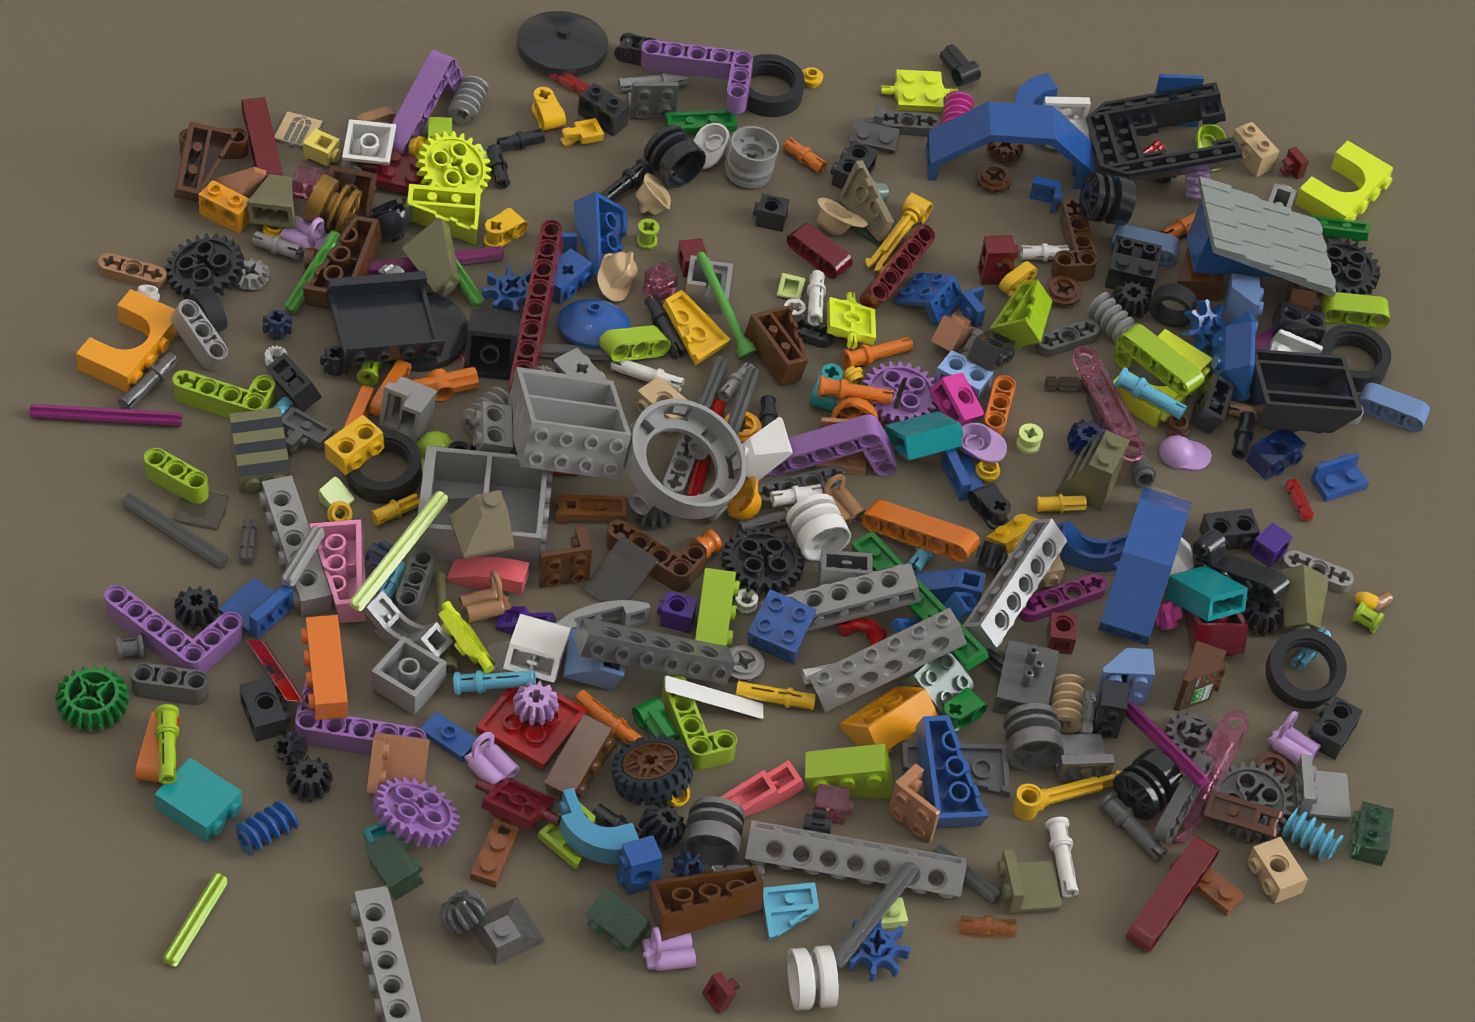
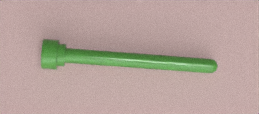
M704 252L697 253V260L737 341L736 352L739 359H745L755 354L757 349L753 342L746 339Z

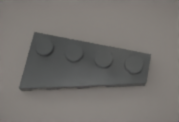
M902 742L901 744L902 771L907 772L915 763L920 766L918 744L915 742ZM960 743V750L964 760H967L969 764L970 775L978 790L1009 797L1011 792L1007 744Z

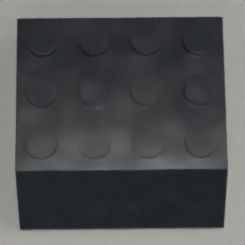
M1255 349L1254 372L1249 389L1260 428L1268 430L1282 429L1293 432L1308 431L1318 434L1333 433L1362 415V408L1345 356Z

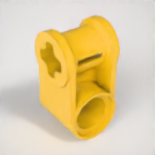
M548 87L536 88L533 94L535 102L532 104L531 110L538 122L539 128H542V131L564 127L566 125L565 113L559 105L554 92Z
M507 208L486 221L485 230L487 233L483 238V243L486 247H503L523 236L528 229V222L513 209Z

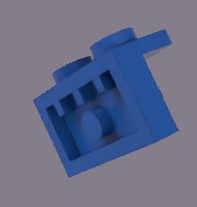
M1357 453L1345 454L1331 461H1322L1315 466L1310 481L1325 502L1367 489L1369 482L1357 466L1359 459Z

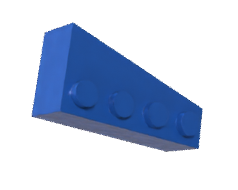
M949 715L923 716L915 729L920 766L924 769L922 780L925 800L940 811L936 828L981 826L989 815L986 807L982 805L979 797L980 792L977 785H974L969 772V764L967 760H964L960 750L961 745Z

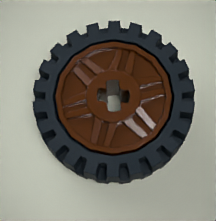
M651 735L645 741L641 737L637 739L638 743L635 744L631 741L627 743L628 748L623 746L619 749L620 753L615 754L614 760L611 763L613 781L617 793L619 792V795L622 798L625 797L626 801L630 803L634 800V803L640 805L642 801H644L645 805H651L652 801H655L656 804L658 802L662 803L661 799L664 798L668 802L673 800L672 795L676 797L681 795V790L685 791L688 788V784L692 782L693 768L689 751L685 744L683 745L680 740L675 741L673 737L669 736L665 739V735H659L655 739L654 735Z

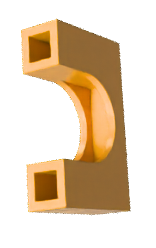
M132 289L117 304L118 321L141 331L148 339L136 348L122 350L110 347L89 337L76 353L77 370L125 392L143 377L148 367L155 365L161 353H165L171 341L179 336L171 322V316L175 309Z

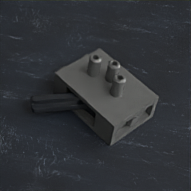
M1009 639L1004 658L991 648L986 649L989 658L983 662L1000 674L992 712L1006 715L1011 709L1024 704L1043 703L1049 705L1059 651Z

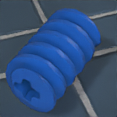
M278 800L272 806L265 807L263 812L259 811L255 813L254 817L246 818L245 823H238L236 825V835L244 852L252 856L254 853L252 846L256 850L261 851L263 850L261 841L269 846L272 844L271 835L274 839L280 840L281 834L279 830L288 835L290 834L288 825H291L296 830L299 824L292 810L284 802Z

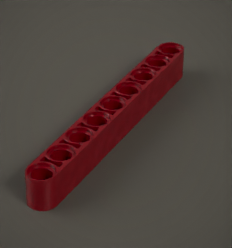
M547 220L542 223L508 385L509 395L516 367L534 370L539 368L563 248L562 225L557 220Z

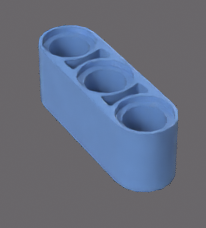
M1117 225L1114 227L1110 243L1111 251H1113L1116 235L1162 245L1159 265L1171 266L1175 264L1180 245L1177 237L1131 225Z
M1376 383L1365 384L1359 397V402L1364 408V414L1411 432L1421 431L1430 413V408L1425 402Z

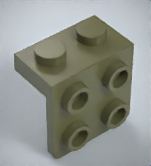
M1004 849L1001 860L997 861V872L1002 880L1003 899L1007 902L1009 913L1060 909L1062 901L1053 863L1051 861L1018 863L1015 849Z

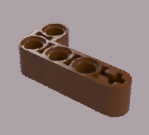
M1068 198L1063 203L1059 222L1065 244L1068 245L1069 250L1058 251L1055 254L1051 276L1062 275L1071 277L1076 281H1088L1094 276L1098 255L1088 220H1083L1080 215L1079 199Z
M616 519L607 526L606 547L609 551L673 591L682 592L687 590L705 570L707 549L703 544L697 542L689 543L677 554L626 521Z

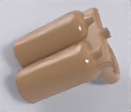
M837 474L826 482L823 494L832 496L847 526H849L852 522L857 523L861 521V516L866 510L844 487L846 477L843 474ZM840 480L837 486L830 489L834 482Z
M490 571L491 588L458 596L460 610L462 613H465L468 623L504 614L505 610L511 609L509 597L503 593L501 579L497 571Z

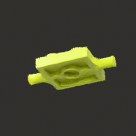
M897 69L895 86L881 85L880 92L881 95H894L897 101V110L942 113L944 97L946 98V94L958 91V89L944 88L942 74L939 71Z
M848 292L846 300L830 297L827 302V333L836 337L847 338V347L849 349L850 347L855 349L858 345L857 342L873 345L876 340L875 309L857 303L855 292L853 294Z
M450 601L443 603L441 606L443 611L439 613L444 622L441 626L450 637L453 636L457 642L454 645L463 656L467 654L474 664L479 662L485 673L493 671L495 666L492 663L495 661L470 624L460 617L461 615L455 610Z

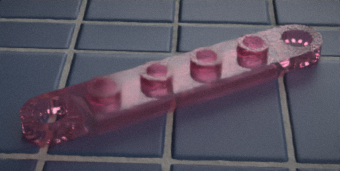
M1084 345L1079 346L1075 349L1073 363L1108 431L1129 439L1128 446H1134L1138 449L1134 453V451H1128L1127 448L1126 460H1140L1145 453V443H1143L1144 441L1141 439L1140 433L1114 386L1107 369L1098 357V352L1095 349L1093 350V347L1089 348L1087 345L1086 347ZM1086 355L1089 356L1091 359L1088 361H1083L1084 359H1081L1080 356Z
M1237 709L1229 710L1221 718L1203 754L1213 758V765L1208 775L1210 782L1204 788H1201L1181 826H1184L1186 830L1180 835H1175L1171 843L1185 844L1192 837V833L1204 814L1211 790H1217L1242 742L1244 734L1248 730V718L1243 711ZM1233 718L1242 721L1238 727H1230L1228 722L1233 720Z

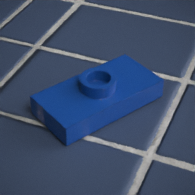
M436 712L420 727L425 732L427 739L460 762L464 760L465 755L472 752V745L477 739L439 712Z

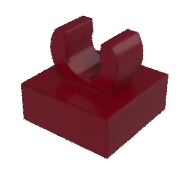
M1295 146L1288 149L1286 158L1282 160L1284 166L1279 170L1284 176L1292 174L1297 180L1304 177L1309 161Z
M721 972L711 976L702 994L719 1014L727 1010L736 995L735 990L739 989L740 986L734 978L726 980Z

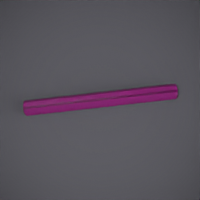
M502 246L454 251L455 257L461 265L498 261L504 258ZM409 257L373 261L368 275H380L378 270L384 265L390 264L400 266L404 272L418 271V269Z
M31 404L29 411L30 417L43 419L181 426L182 414L180 412Z
M1128 701L1125 716L1166 754L1198 788H1204L1206 784H1209L1210 778L1132 701Z

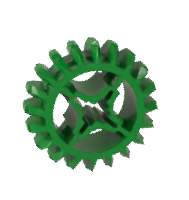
M95 664L92 669H86L83 665L80 672L73 669L71 676L64 675L63 683H59L57 687L58 691L55 694L56 710L60 713L62 721H67L70 728L77 725L79 732L84 728H88L91 734L94 728H98L101 732L104 729L103 726L112 728L114 721L120 722L122 715L127 712L129 703L128 687L124 684L122 676L117 677L115 670L108 672L106 666L99 670ZM113 697V699L110 701V703H108V704L105 706L104 704H106L107 702H109L108 699H110V698Z

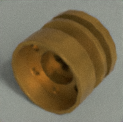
M323 174L311 193L303 219L312 223L318 217L323 220L327 218L326 230L330 232L336 225L335 231L342 234L358 213L362 191L355 189L350 195L351 186L346 185L339 193V180Z

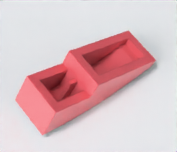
M500 557L458 558L453 561L447 582L476 590L491 588L490 571L495 570L500 576L504 591L522 595L529 576L530 563Z
M788 760L768 773L762 770L720 797L736 802L743 808L746 814L745 817L775 806L806 788L803 780Z

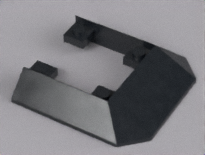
M1216 82L1106 101L1086 117V123L1100 170L1122 177L1151 181L1185 175L1196 171L1240 165L1243 158L1239 143L1235 141L1234 137L1211 141L1212 146L1170 154H1167L1166 149L1147 153L1142 152L1137 136H1149L1158 133V128L1201 120L1203 125H1213L1226 121L1225 111L1221 103V94Z

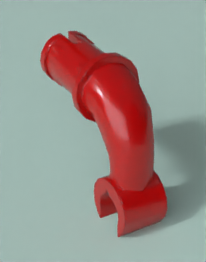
M857 618L837 623L839 635L846 637L851 635L853 631H862L866 633L870 646L887 637L886 630L871 619Z

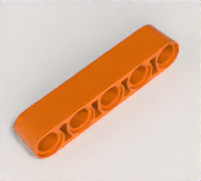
M881 499L875 500L860 519L862 525L869 531L957 562H965L980 545V538L970 529Z

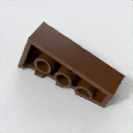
M757 866L649 881V908L656 927L660 930L661 940L665 941L763 909L764 882Z

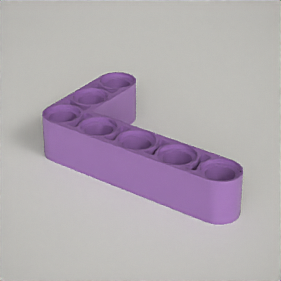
M647 40L642 44L641 66L644 69L728 80L726 109L733 114H740L746 110L753 65V56L749 52L659 40Z
M436 50L430 52L392 124H396L392 151L409 155L411 139L420 135L442 91L446 90L452 94L456 93V89L464 75L455 58Z
M863 415L788 438L793 454L767 475L780 476L860 451L864 452L877 475L890 476L896 472L897 465L894 446L878 418L873 415Z
M113 585L107 588L104 593L107 616L134 637L137 634H142L143 644L173 667L194 669L205 673L243 639L242 617L235 612L222 614L192 639L125 587Z
M305 679L301 694L305 702H299L295 717V732H298V737L306 738L305 742L307 745L371 755L373 738L376 732L426 739V734L422 729L412 726L352 716L315 720L314 710H309L308 694L312 693V687L307 688Z

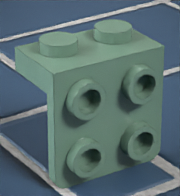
M950 652L904 674L897 681L900 686L912 687L918 685L920 688H926L935 709L940 715L944 714L943 708L947 701L957 696L965 688L969 687L971 690L974 688L973 680Z

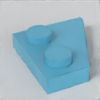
M815 882L763 888V914L768 941H773L819 910Z

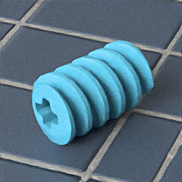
M1297 808L1284 825L1282 836L1285 838L1292 834V843L1301 840V849H1305L1310 845V855H1314L1319 851V861H1323L1327 857L1329 860L1336 852L1344 836L1341 834L1334 839V829L1325 833V823L1316 827L1317 818L1313 817L1311 820L1306 821L1308 812L1304 811L1302 814L1297 815Z

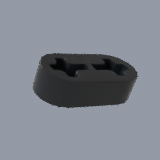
M805 317L793 318L794 321H797L799 338H802L804 343L819 348L831 346L834 335L827 333V324L820 322V325L812 326Z

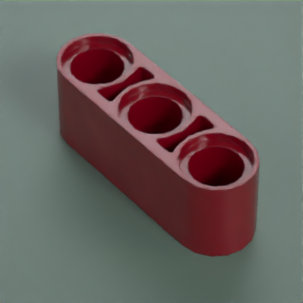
M804 223L786 238L788 246L796 254L831 279H836L853 265L852 257L846 250L809 223Z

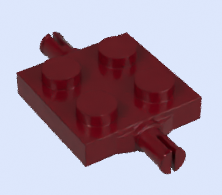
M392 151L390 165L364 162L362 164V170L377 174L375 187L408 194L409 184L428 185V183H420L424 176H417L421 168L415 167L418 161L416 156Z
M509 777L503 782L494 785L482 778L476 783L475 789L488 794L483 798L481 808L489 811L494 816L502 817L514 823L519 828L529 830L538 821L542 820L557 827L561 821V816L550 811L553 808L554 798Z

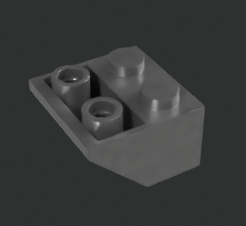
M821 549L818 565V586L872 572V553Z

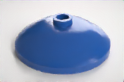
M582 299L570 303L560 311L557 318V328L567 341L575 345L600 349L599 339L603 333L613 329L630 328V320L621 308L609 301Z

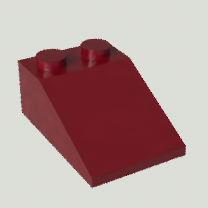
M1183 608L1188 640L1193 650L1196 641L1226 650L1225 655L1227 656L1245 654L1248 624L1241 612L1207 622Z

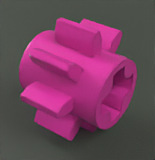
M1171 600L1161 602L1154 625L1159 626V630L1177 627V621L1183 618L1180 606H1173Z

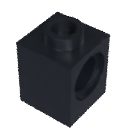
M762 193L760 203L755 202L753 216H757L755 226L783 232L790 199Z

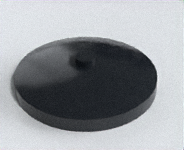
M549 11L537 14L521 25L517 35V49L527 64L541 72L551 75L557 74V76H565L566 74L577 76L591 72L603 63L607 55L608 39L604 30L588 17L567 11Z
M426 292L438 336L445 339L442 355L434 358L424 357L403 360L411 363V371L428 372L446 367L457 360L466 348L468 323L464 313L452 301L434 293ZM391 360L386 362L394 366L397 360Z

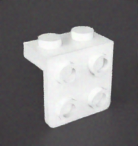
M1089 97L1044 98L1043 105L1055 107L1090 139L1086 123V117L1091 105ZM1045 145L1049 149H1055L1050 145Z

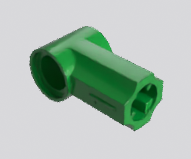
M656 696L632 707V715L636 724L641 729L646 728L650 735H654L655 739L659 735H665V739L670 736L675 741L679 740L680 734L668 719L665 706L660 698Z

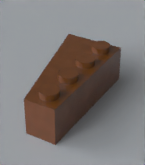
M354 216L339 237L338 244L334 249H330L322 266L317 267L314 271V277L310 282H306L302 288L308 306L330 309L326 296L329 279L368 276L382 239L378 219Z

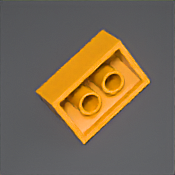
M896 685L839 723V726L857 746L885 744L889 753L892 750L891 748L897 743L905 742L911 738V734L916 731L915 727L923 716H938L926 688Z

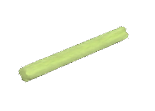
M437 491L351 598L350 606L356 611L363 610L447 504L448 496Z

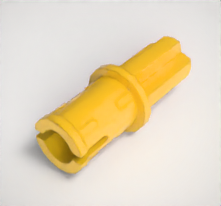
M414 493L398 501L392 499L389 504L372 510L370 512L372 514L371 518L376 526L394 518L400 519L403 513L419 507L420 498Z
M1059 494V496H1037L1036 498L1037 512L1059 511L1060 514H1063V511L1086 510L1087 507L1085 496H1063Z

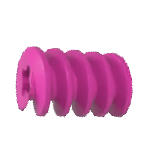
M953 91L946 94L941 124L972 110L973 98L965 92Z

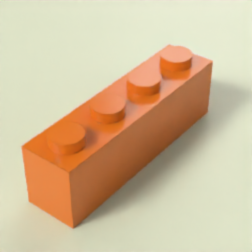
M338 615L306 617V628H301L302 644H307L308 650H303L304 666H310V671L306 672L307 688L312 687V693L308 694L309 710H314L315 720L347 718L348 699Z

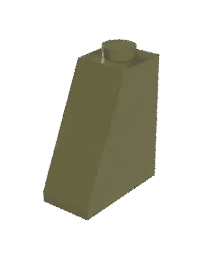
M268 175L247 201L250 223L287 228L296 227L292 177Z
M437 218L404 245L402 249L418 271H425L427 283L433 291L440 296H444L456 288V285L460 282L450 227L441 218Z
M1304 564L1281 569V573L1290 582V588L1283 594L1285 628L1291 631L1302 628L1320 629L1329 583L1328 577Z

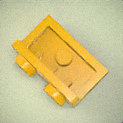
M1023 513L1016 515L1013 520L997 527L994 532L986 536V539L989 542L1005 546L1006 554L1012 553L1032 521L1040 519Z

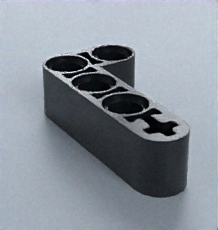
M1216 529L1208 530L1193 543L1194 569L1207 566L1247 587V597L1272 604L1290 588V582L1283 573L1227 554L1225 538Z

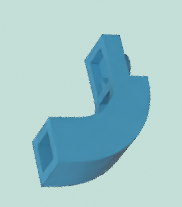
M574 788L563 790L562 800L558 803L561 815L559 831L564 840L573 850L590 860L606 864H618V856L621 855L622 844L639 839L633 823L617 827L596 825L584 815Z

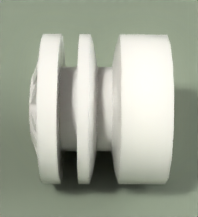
M828 494L808 496L792 506L786 515V522L794 538H796L804 558L810 561L820 560L821 549L843 550L851 539V532L841 516L834 499Z

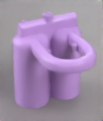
M296 216V227H285L280 237H283L285 241L301 245L302 252L304 253L305 248H316L319 251L329 234L324 229V220L318 217L310 223Z
M1293 711L1283 725L1276 731H1272V736L1268 738L1267 742L1272 745L1275 752L1297 765L1301 754L1312 755L1313 760L1321 745L1293 728L1299 714L1297 711Z
M488 731L481 734L474 741L472 752L465 755L464 759L468 763L469 769L479 779L482 778L493 785L503 782L507 777L514 779L520 772V767L498 745L494 744L495 736L492 732ZM488 738V741L479 746L485 739Z
M654 927L650 939L642 940L644 947L642 954L643 958L646 957L649 970L667 971L696 967V955L694 948H692L691 933L662 941L659 928Z

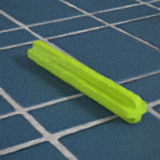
M215 873L164 954L163 959L166 965L176 967L226 887L227 877L225 875Z

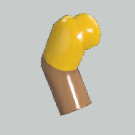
M1360 591L1355 595V603L1360 605L1363 601L1366 603V607L1376 612L1393 602V596L1388 591L1379 596Z

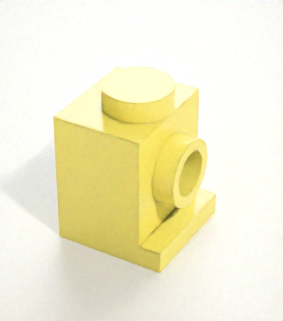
M316 128L303 143V159L306 161L311 159L328 167L331 162L337 163L341 157L340 139Z

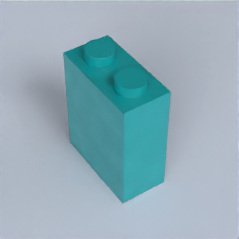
M940 411L885 425L886 434L894 446L895 453L907 460L962 446L961 437H963L964 433L960 422Z
M1202 566L1170 575L1167 583L1166 599L1171 600L1176 605L1208 622L1244 612L1248 588L1207 566Z
M189 758L176 771V782L164 784L155 793V809L208 843L213 836H218L222 832L225 824L231 817L234 818L240 813L243 807L242 791L192 758Z

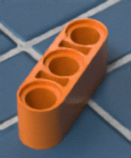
M1001 375L995 379L983 422L984 425L1002 437L1016 387L1015 380L1007 375Z
M152 711L136 765L135 779L161 783V781L159 782V740L155 736V728L157 727L155 711ZM180 715L176 718V726L178 728L180 726Z

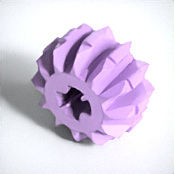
M1210 170L1185 174L1184 192L1187 199H1201L1198 179L1200 176L1210 179Z
M529 681L526 687L520 686L517 694L513 697L514 713L520 716L521 723L528 720L531 727L535 722L543 726L545 720L552 721L554 714L558 711L557 693L552 692L550 685L543 687L541 681L537 685H533Z

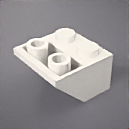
M520 614L509 644L503 669L514 672L534 670L536 678L554 683L559 677L571 628Z

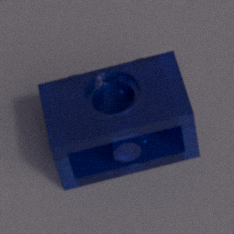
M1278 429L1251 446L1246 462L1267 480L1274 475L1279 476L1290 465H1297L1303 458L1306 443L1293 431Z

